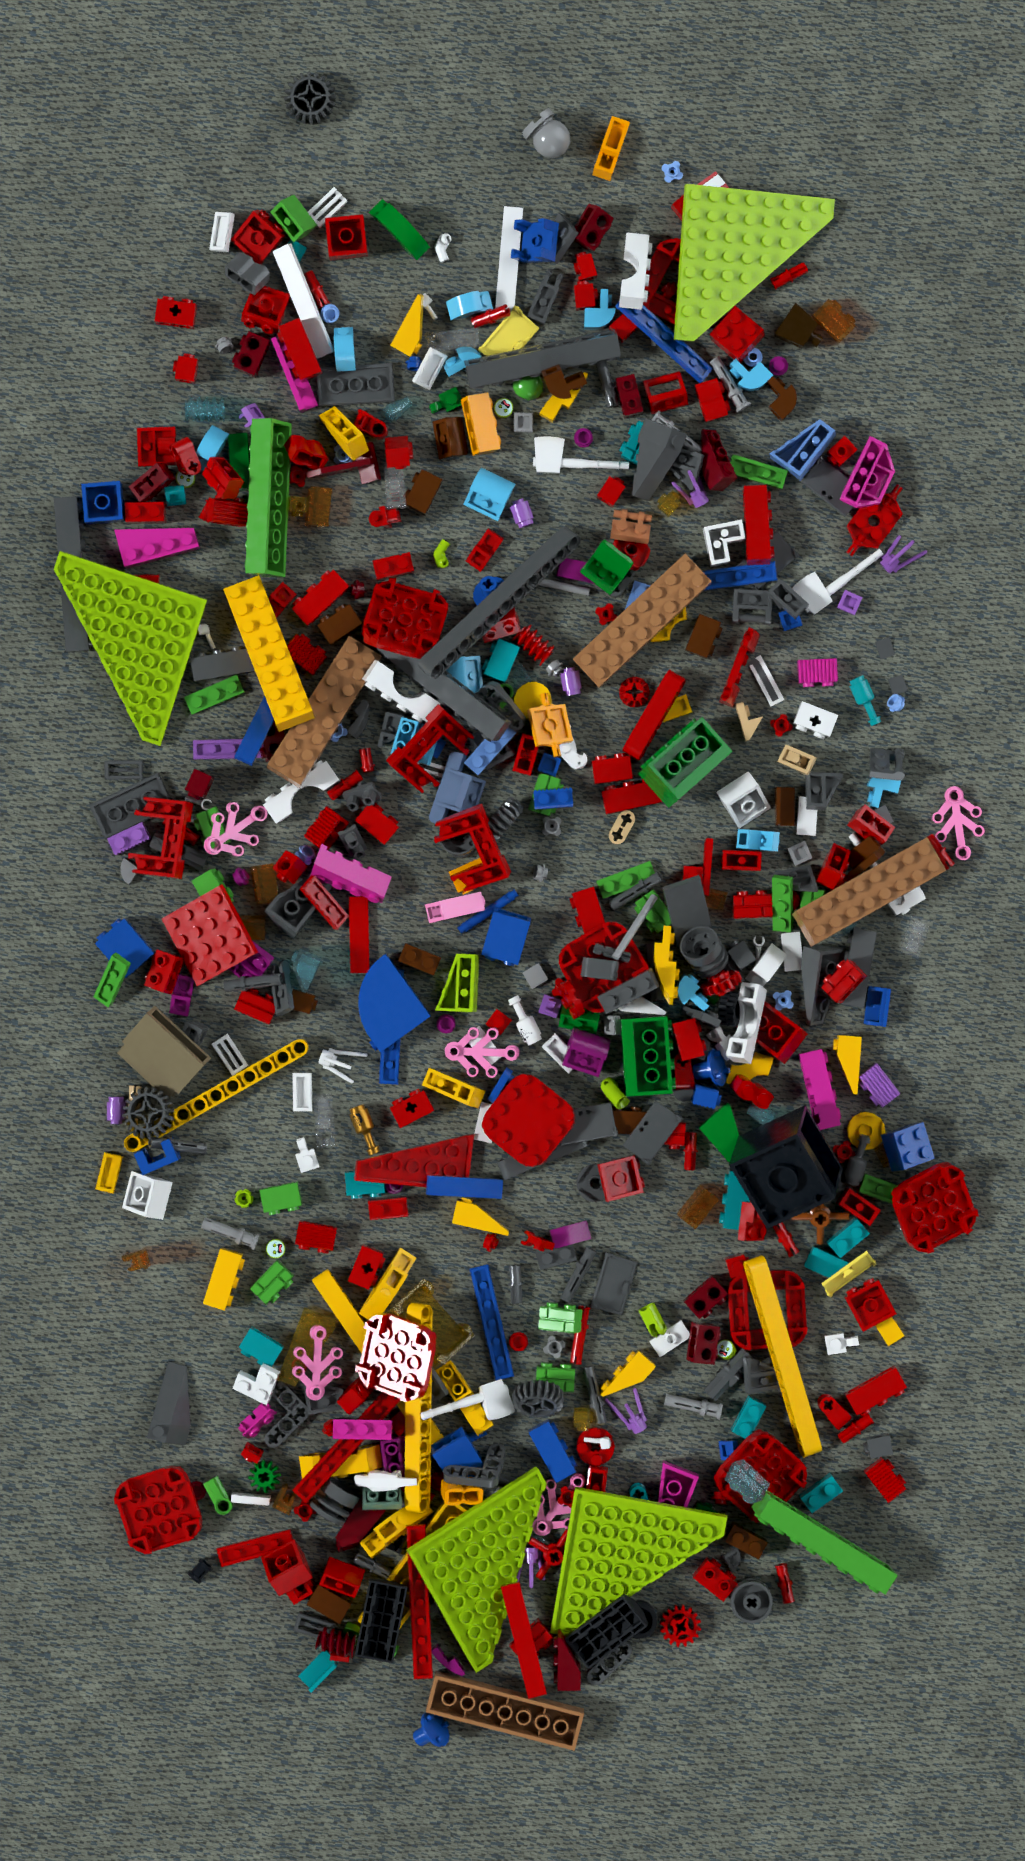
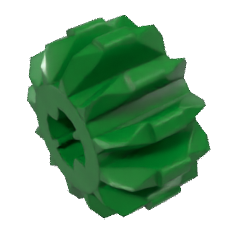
M263 1459L261 1466L259 1463H254L255 1468H250L249 1471L253 1475H249L248 1479L254 1480L251 1483V1487L256 1484L258 1485L256 1491L259 1492L261 1487H264V1493H267L268 1486L271 1490H274V1484L280 1483L276 1478L280 1477L281 1473L275 1472L279 1467L276 1465L271 1468L273 1461H269L267 1466L266 1461ZM264 1472H267V1477L270 1478L262 1480V1476H260L259 1474H264Z

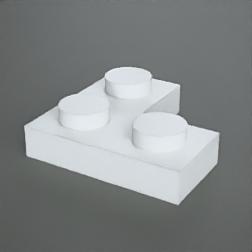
M264 1363L259 1369L257 1378L240 1370L233 1389L267 1405L271 1399L280 1371Z

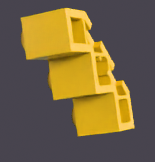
M363 1445L358 1447L331 1477L345 1478L349 1476L348 1474L361 1472L368 1474L372 1470L382 1468L380 1445ZM314 1452L299 1456L302 1479L327 1452Z

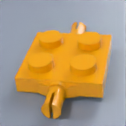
M548 693L540 694L542 705L527 710L535 747H552L553 757H561L559 745L573 741L565 704H550Z

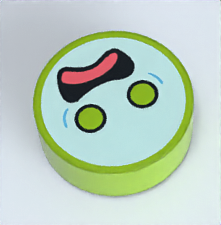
M501 398L496 401L494 412L500 418H507L513 412V404L509 399Z
M179 471L177 472L176 481L179 485L189 488L195 483V475H185Z
M272 1239L268 1242L266 1252L271 1258H280L285 1253V1244L280 1239Z
M729 1340L720 1341L717 1346L718 1356L724 1360L731 1359L736 1353L735 1344Z

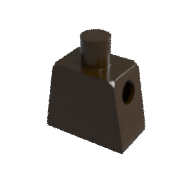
M797 303L794 304L774 337L801 349L806 342L817 348L823 339L814 332L818 323Z

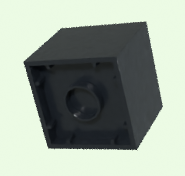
M802 1106L738 1136L729 1163L731 1170L767 1229L835 1199L843 1170L806 1106Z

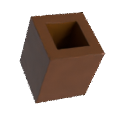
M293 989L294 1010L311 1014V1010H316L318 1000L315 999L316 995Z

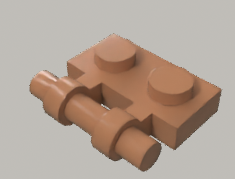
M622 509V511L614 510L613 517L620 518V520L613 519L610 539L648 544L651 525L643 524V522L651 523L652 515L641 511L639 513L628 512L627 509ZM626 519L636 520L637 523L626 521Z

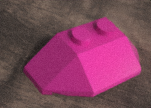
M871 436L868 438L839 500L855 508L881 503L895 473L886 443Z

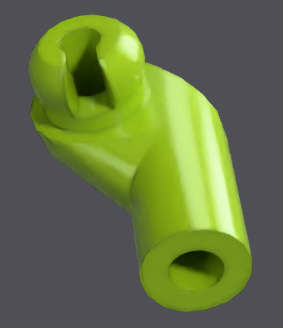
M443 539L433 552L435 563L439 568H446L449 564L445 551L450 544Z

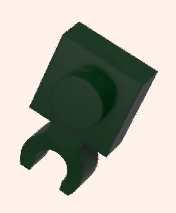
M697 1500L694 1505V1509L723 1514L712 1508L713 1505L705 1500H702V1502Z

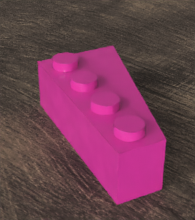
M194 528L114 530L126 569L200 549Z
M321 844L311 875H315L321 883L331 884L335 889L350 891V894L354 896L361 895L373 903L383 902L392 878L391 876L370 866L364 868L359 861L355 859L347 860L343 857L342 853L338 851L332 853L327 850L328 846Z
M821 1048L799 1053V1060L814 1121L820 1130L840 1126L841 1114L835 1103L837 1096L835 1089H832L830 1083L833 1082L831 1071H827L826 1063H828L827 1053L823 1052Z
M663 1460L658 1502L688 1507L699 1474Z

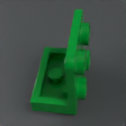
M603 540L592 557L583 566L580 573L611 595L634 563L629 556L615 548L612 543Z

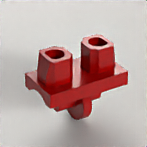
M381 506L379 510L370 513L369 522L374 527L392 528L393 523L401 522L400 511L396 508L389 509L386 506Z

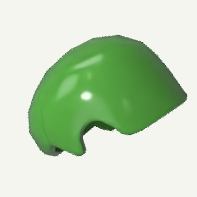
M525 376L519 381H513L512 386L519 397L529 401L540 396L543 392L544 384L540 376Z

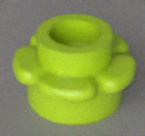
M244 1189L236 1192L234 1200L237 1205H240L241 1208H247L249 1204H252L253 1196L251 1191Z

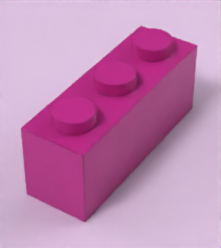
M333 1419V1439L392 1440V1420Z

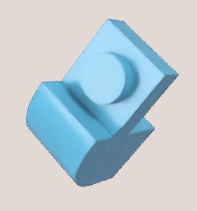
M608 289L600 290V308H585L584 330H601L613 321L616 308H608V306H612V294H608Z
M473 291L446 301L450 320L463 319L476 313H484L487 309L493 310L489 291Z
M353 327L334 328V351L337 372L356 370Z
M459 347L456 349L459 356L449 358L443 367L449 377L465 368V360L479 358L482 355L472 347Z
M736 358L729 365L731 368L730 373L736 379L739 377L742 379L738 382L737 386L742 387L745 391L759 390L773 376L761 362L750 372Z
M213 425L203 437L196 451L201 463V470L203 471L207 467L206 464L210 457H218L229 436V433Z
M871 777L867 787L874 788V790L870 791L867 802H870L869 807L879 808L883 791L897 794L901 780Z
M738 829L736 848L778 851L780 832Z

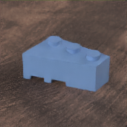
M819 419L800 432L799 435L787 441L783 446L769 453L770 459L801 481L836 437V432Z

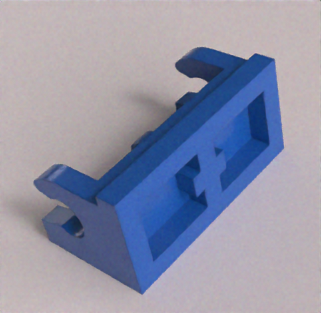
M868 986L863 1024L886 1027L891 989Z

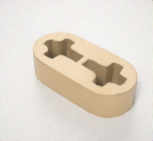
M622 811L609 832V840L613 844L623 843L635 822V816L631 811ZM630 814L631 823L627 822L624 827L621 826L623 822L621 816ZM622 828L623 830L620 834L622 839L614 841L612 833Z

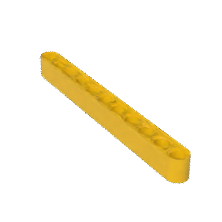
M297 1039L174 1109L175 1112L169 1114V1116L174 1118L171 1121L172 1126L170 1129H165V1134L304 1056L309 1050L307 1041ZM301 1042L305 1045L303 1053H298L295 1050L296 1043ZM280 1052L288 1054L287 1062L279 1061L278 1055ZM265 1061L270 1062L272 1065V1069L269 1072L262 1070L261 1066ZM247 1071H252L255 1074L253 1081L245 1079ZM232 1080L238 1083L236 1091H232L228 1087V1083ZM214 1090L221 1092L222 1097L220 1100L212 1098ZM196 1100L204 1101L205 1108L203 1110H198L195 1107ZM180 1109L187 1110V1119L179 1117L178 1112ZM161 1117L154 1121V1126L160 1121ZM159 1131L160 1137L165 1135ZM132 1133L125 1138L124 1147L130 1152H135L148 1145L149 1139L147 1136L141 1139L140 1134L134 1136ZM130 1138H136L138 1140V1146L136 1148H132L129 1146Z
M760 1255L744 1261L743 1265L797 1447L801 1456L805 1458L821 1452L822 1445L765 1257Z
M326 1269L313 1278L312 1281L362 1353L367 1330L363 1328L365 1325L364 1320L358 1314L357 1309L353 1308L354 1305L346 1293L342 1292L343 1289L335 1277L331 1276L330 1270ZM400 1401L397 1406L405 1416L406 1402ZM431 1419L432 1445L444 1438L442 1433H439L440 1430Z
M410 1303L407 1308L406 1319L422 1324L432 1331L433 1312L431 1306ZM432 1370L424 1397L405 1403V1478H417V1485L405 1486L404 1505L407 1511L422 1514L427 1513L430 1508L431 1418L422 1420L421 1412L431 1409Z

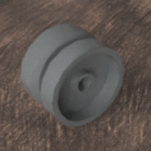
M746 1577L737 1581L738 1585L729 1595L730 1605L735 1616L741 1621L750 1624L761 1622L767 1618L773 1605L772 1595L767 1585L754 1577ZM750 1598L754 1600L752 1602H748L747 1599Z

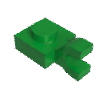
M456 386L439 394L440 401L430 404L429 409L432 414L443 408L448 413L462 406V398Z

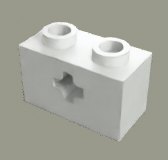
M802 701L793 724L797 725L796 729L807 732L808 729L814 732V736L824 739L825 736L830 737L838 715ZM818 717L817 721L820 723L812 726V721H809L810 718Z

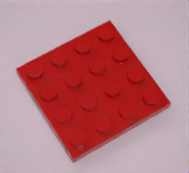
M223 884L162 918L181 957L184 958V963L196 986L202 985L259 953Z

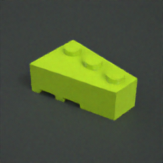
M456 954L447 982L442 990L441 998L436 1006V1011L477 1012L479 954Z

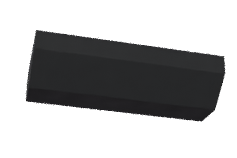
M385 1579L369 1580L355 1653L356 1657L393 1663L408 1586Z
M623 1594L568 1634L564 1640L589 1669L646 1628L648 1622L643 1610L635 1600Z

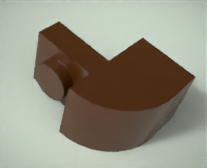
M559 364L541 371L548 390L557 398H572L570 390H579L583 388V385L587 384L582 371L564 378Z
M772 376L766 384L778 398L769 405L768 409L782 422L794 409L797 394L792 384L785 389L784 382L777 377L775 379Z

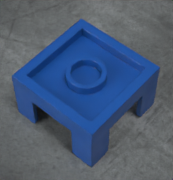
M545 218L538 219V222L534 223L522 219L515 220L514 229L523 232L521 251L512 249L511 258L525 263L555 262L559 223Z
M170 1138L161 1142L166 1156L160 1154L153 1157V1162L146 1148L134 1153L142 1175L182 1158L180 1153L175 1151Z

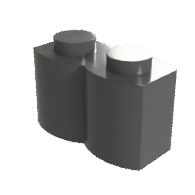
M239 252L225 266V276L232 282L239 284L250 294L255 295L269 282L270 272L267 267L255 263L251 256Z

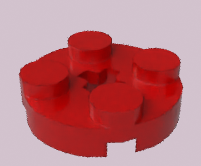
M616 539L613 542L615 548L629 556L634 564L630 570L637 571L647 562L650 555L648 544ZM632 547L635 554H629L626 549Z
M567 980L556 985L560 995H563L561 1002L565 1009L569 1008L572 1018L576 1019L585 1013L580 998H577L576 990Z
M592 1427L585 1429L579 1435L576 1448L579 1457L585 1463L600 1466L610 1460L614 1453L615 1444L612 1435L606 1429ZM584 1437H609L611 1447L609 1449H595L591 1451L592 1445L590 1442H584Z

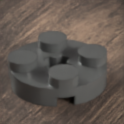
M597 1164L585 1166L577 1176L579 1194L590 1202L605 1200L601 1179L599 1180L600 1187H591V1179H600Z

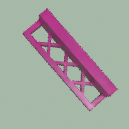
M271 338L300 413L318 407L309 381L301 382L300 378H295L292 368L295 367L293 361H288L284 352L287 350L285 342L281 344L279 338Z

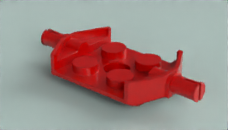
M896 484L890 493L884 494L881 503L878 505L859 508L846 526L853 540V544L846 551L847 554L851 552L850 556L853 557L860 547L878 549L903 515L896 500V497L903 490L902 487L898 489L899 485ZM877 516L879 524L871 526L868 521L869 517Z

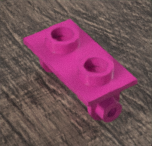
M261 1403L252 1411L256 1416L255 1419L248 1415L240 1423L238 1429L243 1433L244 1437L249 1439L255 1437L263 1425L269 1424L274 1419V1415L277 1412L271 1409L269 1403L267 1405Z

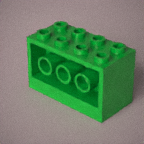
M703 717L698 721L694 718L640 767L643 770L638 774L663 803L670 808L733 751Z
M666 1015L620 1018L626 1097L673 1094L672 1089H676L675 1077L671 1076V1070H675L674 1058L670 1057V1051L673 1050V1039L669 1038L668 1032L672 1031L671 1020ZM647 1031H650L651 1034H654V1037L651 1038V1041H647V1039L644 1038V1035L647 1034ZM650 1050L655 1054L652 1060L645 1057V1054H648ZM649 1070H653L656 1073V1076H653L651 1080L646 1076Z

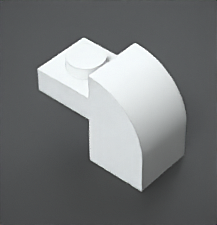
M771 943L745 979L750 983L760 984L763 987L780 967L787 954Z

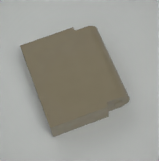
M156 1006L148 1011L122 1041L124 1045L117 1053L157 1091H163V1096H169V1099L176 1093L179 1094L211 1059L207 1053Z

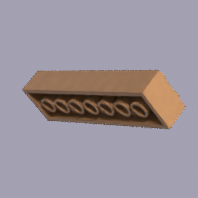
M685 553L573 658V661L601 688L697 598L712 581Z
M349 636L308 700L315 718L289 729L268 762L267 769L300 788L364 688L366 681L362 678L373 661L377 660L380 662L382 656Z
M926 837L796 910L792 915L812 947L945 872L946 869Z
M435 1671L426 1713L575 1751L584 1717V1708L541 1697L528 1699L526 1693Z

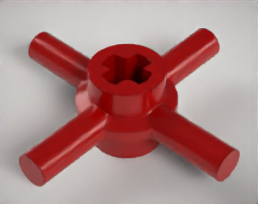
M567 1528L557 1543L545 1545L539 1540L530 1537L528 1544L542 1551L545 1561L536 1574L538 1579H543L551 1565L557 1566L562 1563L568 1532Z

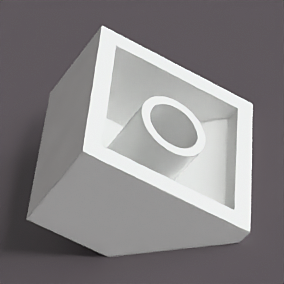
M746 772L716 792L739 829L771 808L758 783L749 772Z
M131 1171L122 1208L144 1217L163 1220L173 1182Z

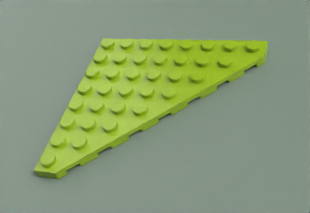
M685 184L674 340L693 342L834 218L835 199Z
M59 551L54 571L84 626L93 647L97 651L107 674H109L120 699H122L132 722L143 741L161 746L207 599Z
M536 1466L484 1499L482 1503L468 1509L406 1549L476 1673L493 1662L495 1646L499 1642L502 1623L507 1616L501 1585L514 1583L518 1580L516 1577L519 1568L522 1567L525 1557L524 1551L533 1531L532 1525L540 1508L541 1495L547 1485Z
M575 1487L550 1633L558 1634V1629H561L564 1636H567L623 1594L631 1597L647 1584L654 1582L670 1569H674L686 1561L693 1554H697L708 1547L710 1543L724 1536L728 1515Z

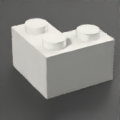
M742 520L703 528L710 567L730 563L727 544L741 542L746 539Z

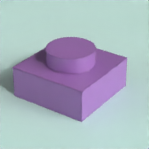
M844 590L837 608L855 615L863 597Z

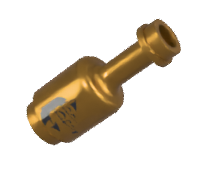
M364 1104L349 1109L351 1113L350 1118L356 1133L364 1135L368 1150H366L368 1154L372 1155L379 1152V1145H375L370 1132L374 1128V1124L368 1109L365 1108Z

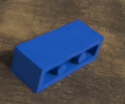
M548 1419L529 1429L528 1433L557 1483L576 1473L575 1467L578 1465L573 1456H568L566 1452L568 1446L564 1439L560 1440L556 1433L559 1430L554 1422L550 1423Z

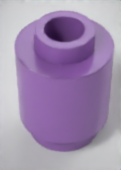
M523 498L513 501V506L510 509L515 524H518L519 528L532 525L534 517L528 501H524Z
M575 667L563 669L564 673H560L565 695L581 694L580 689H582L579 670L575 671Z
M108 1097L107 1120H111V1124H122V1120H126V1118L122 1117V1114L126 1113V1110L123 1109V1106H126L124 1097Z

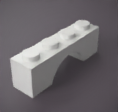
M626 233L624 260L631 263L637 272L632 277L622 280L619 307L642 310L643 302H647L648 291L644 289L645 286L649 285V275L646 274V270L650 271L651 259H648L647 256L648 254L651 255L652 243H649V235Z
M374 660L362 678L366 681L365 686L372 691L377 689L382 692L380 696L387 701L394 700L397 702L396 707L406 713L407 710L412 712V718L418 722H427L428 720L425 717L437 704H441L424 692H420L412 697L401 696L393 684L394 671L379 661Z
M322 761L317 762L313 767L314 770L309 773L300 788L293 784L291 785L289 782L280 788L281 793L278 795L273 793L265 799L266 803L263 806L276 824L293 814L292 800L300 789L313 786L326 791L340 781L327 761L324 763Z
M741 983L738 997L740 1006L739 1024L735 1034L729 1039L726 1056L733 1062L752 1063L767 990L760 984Z

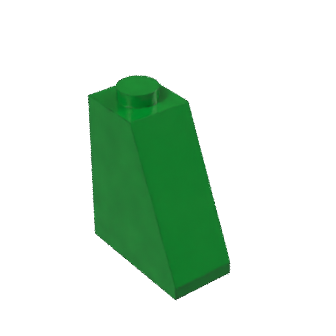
M726 1102L698 1128L730 1163L739 1132L731 1106Z

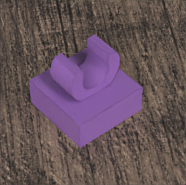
M256 403L242 408V414L239 416L240 419L244 417L247 419L248 423L244 425L245 427L252 425V419L265 418Z
M544 994L538 1012L557 1018L562 1002L560 999Z

